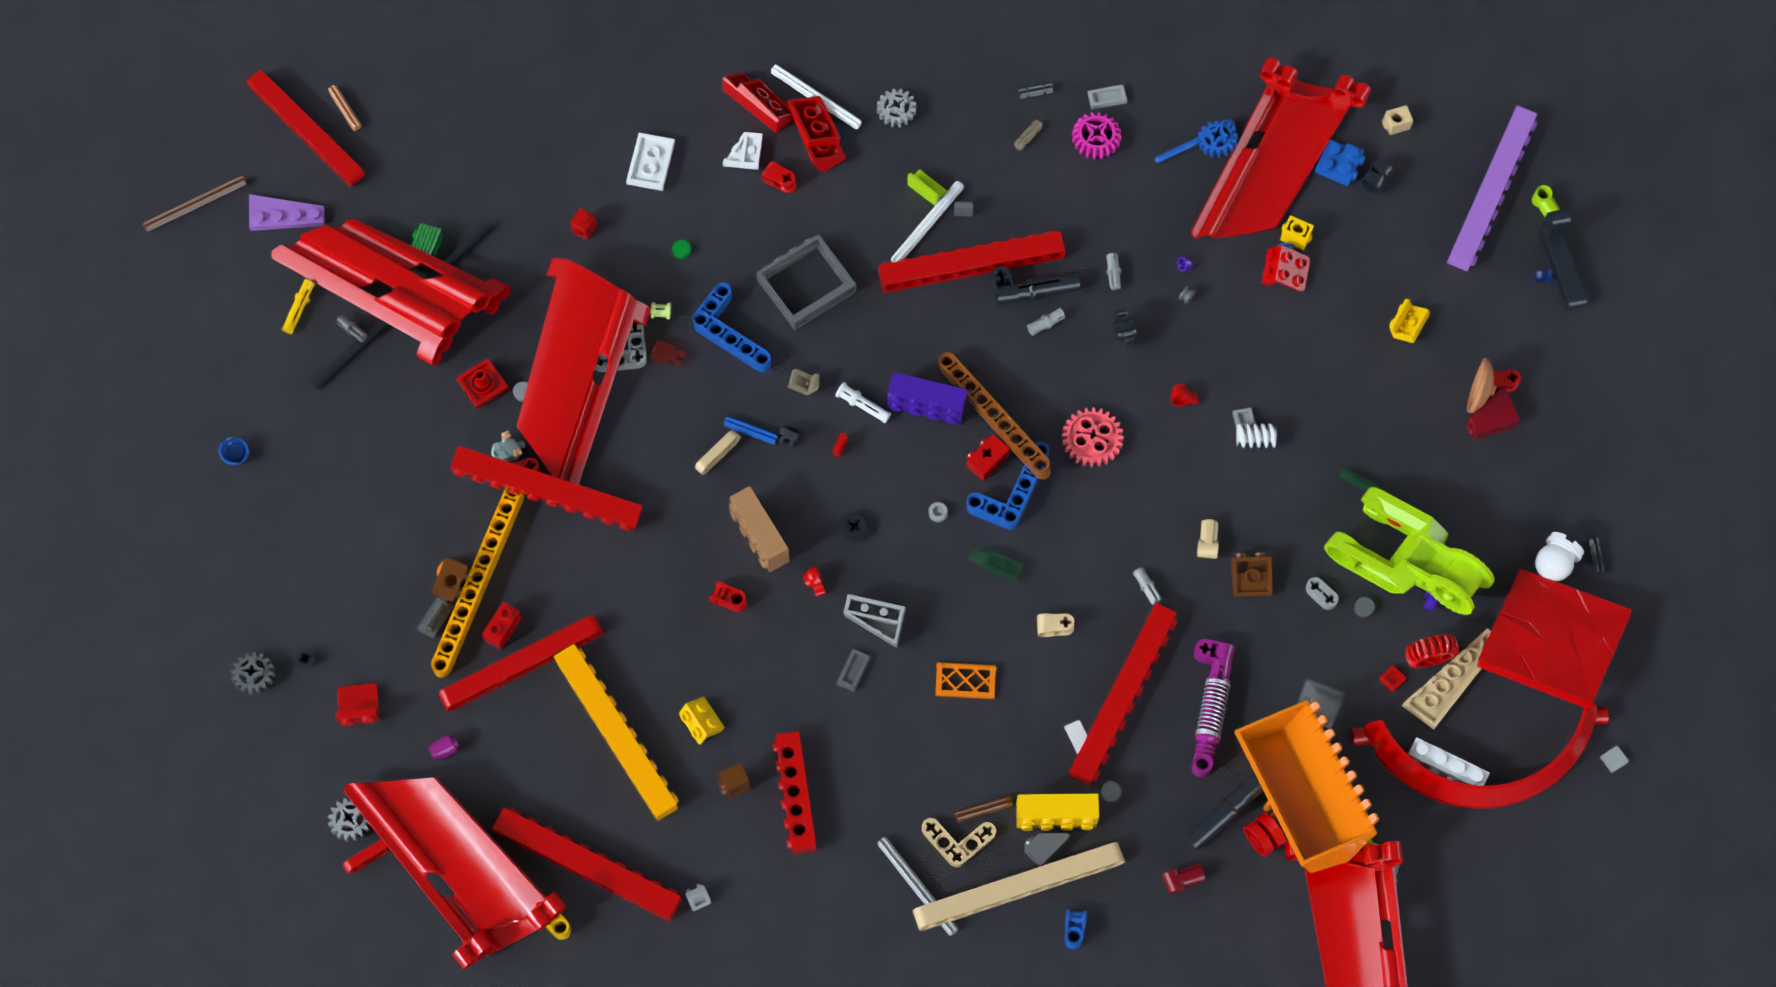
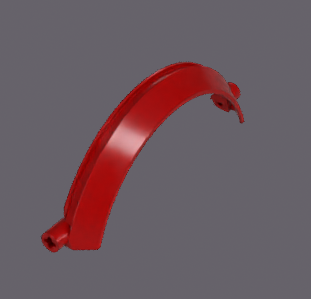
M1593 704L1590 710L1583 708L1579 725L1565 749L1550 764L1522 780L1491 786L1470 785L1452 781L1426 769L1400 747L1390 734L1383 720L1365 724L1360 728H1351L1350 735L1353 746L1371 744L1375 749V755L1382 764L1400 781L1422 795L1457 807L1473 809L1496 808L1522 802L1541 793L1557 782L1568 772L1582 754L1592 734L1594 725L1608 724L1609 715L1606 706L1597 707V704Z

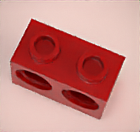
M502 602L482 633L484 640L502 650L522 619L520 611Z

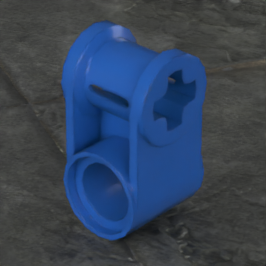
M1069 908L1066 910L1064 943L1069 949H1077L1082 944L1087 918L1086 910L1083 912L1071 911ZM1072 934L1077 935L1079 940L1073 942L1069 939V936Z

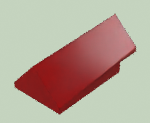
M744 72L728 75L723 78V91L776 134L794 119L790 108L762 80H751Z
M821 96L788 100V106L813 165L824 173L845 160L846 156L839 144L841 137Z

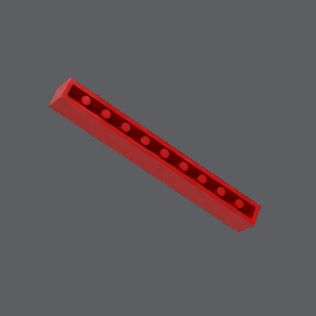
M1048 231L1045 234H1031L1024 238H1011L1003 242L995 241L987 245L978 244L966 249L958 248L950 252L942 251L935 255H921L914 259L905 258L893 263L885 262L882 265H878V274L882 291L887 293L992 273L999 266L1013 269L1064 259L1065 247L1061 231Z
M457 446L450 467L455 476L461 478L468 476L472 478V481L480 484L487 482L490 483L492 488L498 490L505 488L509 490V493L517 496L524 494L527 495L529 500L536 502L542 500L546 502V505L554 508L561 506L564 507L566 512L573 514L579 512L583 514V517L591 520L594 518L601 519L603 524L612 526L613 523L619 525L620 529L628 532L631 530L635 531L642 510V505L461 446Z
M1155 603L1068 776L1088 786L1091 785L1092 781H1097L1101 773L1098 770L1100 765H1105L1109 758L1108 749L1110 747L1114 748L1118 740L1116 734L1118 730H1123L1127 722L1124 719L1126 714L1132 713L1135 707L1133 701L1136 696L1140 697L1144 689L1141 685L1144 679L1148 681L1153 671L1150 669L1152 663L1156 664L1161 655L1159 650L1161 646L1165 648L1170 638L1167 634L1169 630H1174L1178 622L1175 619L1176 612Z
M503 808L492 827L495 834L671 922L682 902L678 891L672 888L667 890L661 887L662 884L654 879L649 881L643 878L644 875L639 871L633 870L631 872L625 869L626 866L621 862L615 861L613 863L609 861V857L601 852L597 854L591 852V848L583 843L578 845L573 842L571 837L565 834L560 836L555 833L556 831L546 825L542 827L538 825L537 820L531 817L526 819L520 816L521 813L513 808H510V810Z

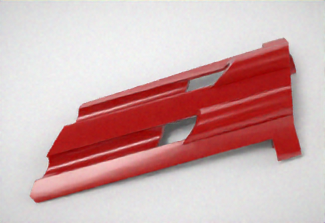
M354 218L348 219L343 225L336 228L325 225L299 235L301 239L297 243L288 246L280 245L272 250V259L420 341L417 357L432 366H436L442 358V352L450 348L453 342L452 336L459 330L461 320L471 311L477 313L481 310L494 315L500 307V301L505 300L511 290L509 285L494 277L485 282ZM424 264L443 274V276L424 279L409 270ZM379 280L394 288V290L377 298L362 290V288L368 287Z

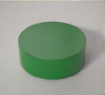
M686 240L676 241L672 246L673 255L678 259L689 257L691 254L689 242Z

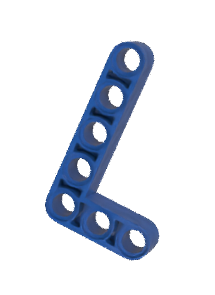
M725 282L718 283L693 315L692 320L695 331L755 370L767 372L771 368L770 353L718 320L732 300L730 285ZM721 292L727 293L724 296L719 295ZM710 306H716V307H717V308L714 309V310L708 309ZM699 320L706 321L703 324L697 323ZM714 330H720V331H721V332L718 333V334H714V333H713ZM731 339L736 340L733 344L728 343ZM746 349L751 350L750 353H744L743 351ZM760 359L767 360L765 363L758 362Z
M1045 442L1035 443L1048 458L1049 446ZM1024 464L1007 504L974 492L967 497L966 509L971 515L1008 530L1015 529L1039 479ZM1039 466L1038 469H1044L1045 466ZM1027 483L1030 487L1023 488L1021 484ZM1019 499L1023 503L1017 505L1013 501ZM977 501L980 505L972 506L970 503ZM993 508L996 509L998 512L995 514H991L988 512V510ZM1013 516L1015 520L1008 521L1006 517Z

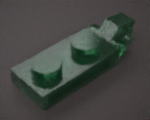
M973 549L969 558L977 562V566L1014 583H1017L1024 564L992 550L980 552Z

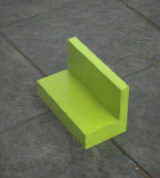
M920 169L914 175L912 173L908 174V186L934 206L947 192L945 188Z

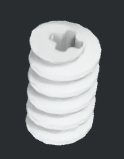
M1241 424L1237 425V446L1238 443H1241L1242 448H1245L1246 443H1249L1250 448H1252L1253 444L1256 443L1257 447L1260 448L1261 443L1264 442L1265 448H1267L1269 442H1271L1273 448H1275L1277 441L1276 426L1273 428L1272 424H1268L1266 429L1265 425L1261 424L1258 429L1257 424H1253L1252 428H1250L1249 424H1245L1243 429Z

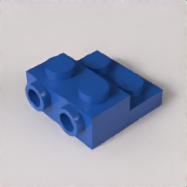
M1330 140L1314 172L1349 186L1351 180L1355 181L1358 175L1357 167L1362 166L1366 156H1363L1364 150L1348 143L1344 146Z

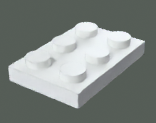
M639 133L626 180L627 184L663 191L675 139Z

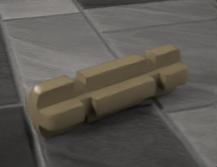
M1034 120L1031 124L1032 126H1029L1020 136L1021 138L1015 141L1014 146L1018 150H1023L1026 146L1025 144H1028L1036 135V132L1042 129L1043 124Z

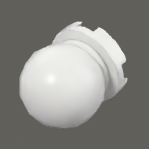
M1552 532L1546 540L1547 545L1537 553L1535 565L1538 574L1555 582L1564 580L1572 573L1574 562L1581 560L1584 554L1582 547L1576 541L1571 543L1565 539L1567 535Z

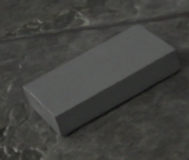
M853 648L837 680V685L855 692L871 656Z

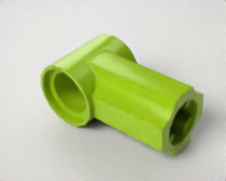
M1547 185L1539 186L1532 196V203L1539 207L1544 217L1548 212L1560 210L1552 197V189Z

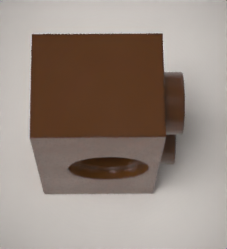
M447 555L431 593L453 602L454 597L458 599L462 588L459 587L461 581H466L470 572L467 569L468 564ZM453 574L456 576L457 582L449 584L446 581V577Z
M741 763L719 772L718 786L722 795H727L728 800L751 791L749 779Z

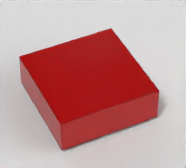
M841 432L833 447V455L838 458L841 457L848 443L847 434Z
M1394 665L1379 677V680L1392 693L1407 679Z

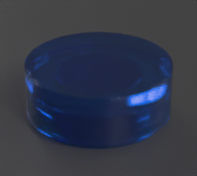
M1541 270L1534 273L1536 282H1547L1554 278L1552 270Z

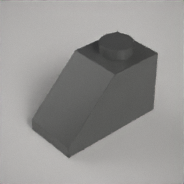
M1039 833L1035 838L1031 836L1024 844L1026 846L1024 853L1039 867L1044 866L1069 841L1070 835L1067 833Z

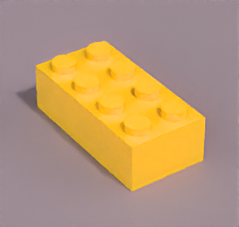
M1030 794L1017 796V828H1021L1023 831H1031L1033 828H1041L1044 831H1050L1053 828L1073 830V827H1081L1082 830H1092L1093 827H1097L1099 820L1098 794Z

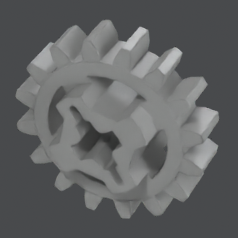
M892 89V93L886 91V96L881 95L880 101L877 102L879 119H884V124L890 122L891 127H894L895 124L901 127V123L908 125V119L912 121L913 115H916V102H914L913 96L909 97L908 91L902 93V89L899 92Z
M344 798L343 804L337 801L338 807H331L333 815H328V818L332 820L328 825L332 828L331 832L337 834L338 839L344 836L346 842L349 841L350 837L357 841V835L363 838L364 834L362 832L364 830L369 832L367 827L369 823L362 817L363 815L351 800L348 802ZM346 814L353 819L354 825L347 820Z

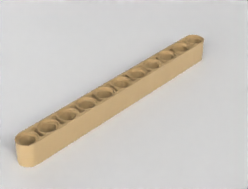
M1118 842L1110 843L920 906L913 910V914L920 931L930 929L1119 866L1125 860Z

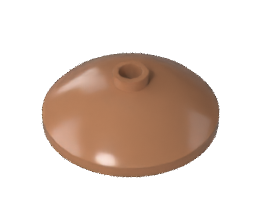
M1487 358L1482 360L1475 376L1467 404L1468 413L1476 412L1486 403L1489 396H1493L1495 393L1494 371L1490 360Z

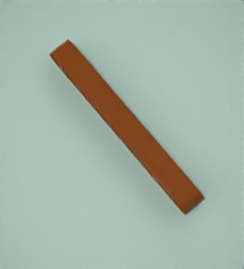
M950 352L941 354L939 365L943 375L953 386L967 389V401L1038 479L1048 478L1051 474L1050 461L954 354ZM981 401H987V402L984 403V404H980V403H979V402H981ZM1004 427H1010L1007 430H1003ZM1018 439L1022 440V441L1019 442V443H1015V442H1014L1015 440H1018ZM1027 453H1034L1032 456H1026ZM1039 466H1046L1044 469H1038Z

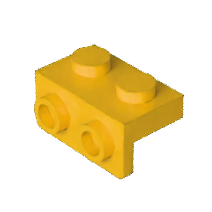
M1405 299L1403 304L1399 306L1395 318L1390 322L1393 338L1414 343L1430 315L1429 309L1414 306L1411 304L1410 299Z
M704 696L686 703L679 712L682 721L686 724L699 745L704 743L708 737L722 732L725 728Z

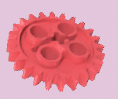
M1095 407L1092 408V412L1085 408L1084 413L1078 410L1077 416L1072 414L1071 420H1066L1067 426H1063L1065 433H1062L1061 437L1065 439L1062 442V446H1067L1065 453L1071 452L1070 459L1076 457L1075 463L1082 460L1083 466L1088 462L1091 468L1094 463L1100 467L1102 461L1107 465L1108 458L1113 461L1115 458L1114 454L1119 455V449H1122L1123 445L1121 442L1124 439V436H1121L1123 429H1118L1120 422L1114 423L1115 416L1109 418V411L1104 415L1102 414V408L1099 412H1096ZM1083 424H1088V425H1090L1091 427L1088 428V429H1086V428H1083L1082 425H1083ZM1106 429L1109 433L1102 434L1100 430ZM1080 440L1085 442V445L1081 446L1076 442ZM1101 446L1104 450L1097 451L1094 447Z

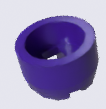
M1180 257L1178 259L1177 267L1179 271L1186 272L1193 268V261L1190 257Z

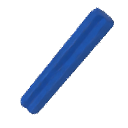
M731 416L725 418V427L773 445L778 440L776 433Z

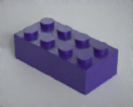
M893 372L888 389L887 407L897 412L901 410L906 411L914 416H927L931 420H944L952 425L961 424L966 407L967 389Z

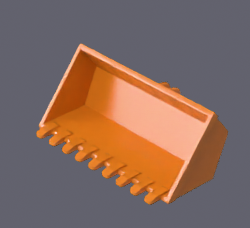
M1305 700L1239 728L1234 732L1268 799V802L1263 807L1264 811L1270 812L1273 810L1270 816L1275 822L1279 821L1300 865L1305 867L1310 873L1348 862L1377 834L1374 825L1379 821L1377 813H1372L1368 816L1366 811L1372 805L1369 799H1364L1362 802L1359 799V796L1364 792V788L1362 785L1353 787L1352 782L1357 777L1354 770L1348 773L1345 772L1344 769L1349 764L1348 757L1338 758L1337 754L1342 750L1340 743L1331 745L1330 740L1335 736V732L1333 729L1324 731L1323 726L1328 722L1326 715H1321L1317 718L1316 712L1321 708L1319 702L1314 701L1310 704L1309 700Z

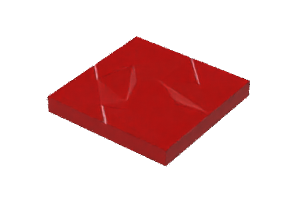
M1519 569L1478 658L1477 667L1590 710L1629 622L1632 610Z

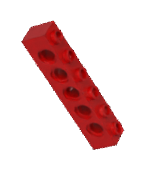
M799 731L776 734V741L772 742L774 753H778L779 760H775L776 770L781 772L782 779H778L779 791H784V798H781L782 810L787 811L784 825L785 830L789 829L790 837H786L788 849L792 848L793 854L817 851ZM787 751H791L794 754L791 758L783 756ZM789 770H794L797 773L794 777L786 776ZM792 789L799 791V794L795 797L790 796L788 793ZM795 808L802 810V813L798 816L793 815L791 812ZM799 827L805 830L802 835H797L794 831Z

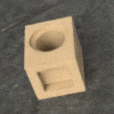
M1406 105L1386 111L1382 122L1389 135L1410 130L1413 119Z

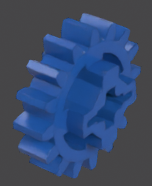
M1215 120L1214 124L1208 122V127L1202 126V131L1198 132L1199 148L1204 150L1205 155L1210 153L1211 158L1215 154L1218 158L1221 157V154L1228 156L1227 151L1233 152V147L1237 146L1238 136L1236 129L1231 127V123L1225 125L1224 120L1221 124L1217 120Z

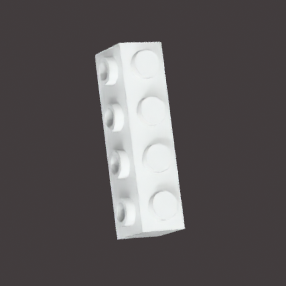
M1417 737L1408 752L1410 757L1426 769L1452 781L1484 786L1490 773Z

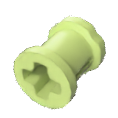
M652 302V319L655 317L670 319L671 303L656 304Z

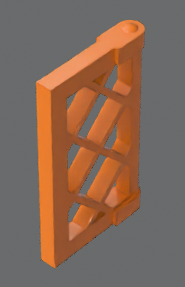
M937 662L935 696L994 699L996 665ZM943 668L954 669L947 677L942 673ZM967 669L974 672L965 678L958 670ZM978 671H990V676L985 679ZM956 672L963 679L957 687L948 680ZM974 674H977L983 680L976 688L968 681ZM947 682L953 690H941L942 684ZM966 682L973 691H958V688ZM984 684L989 687V692L977 691Z

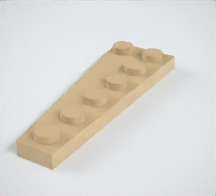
M1486 629L1422 688L1407 699L1402 706L1434 730L1482 669L1477 667L1478 658L1491 631Z

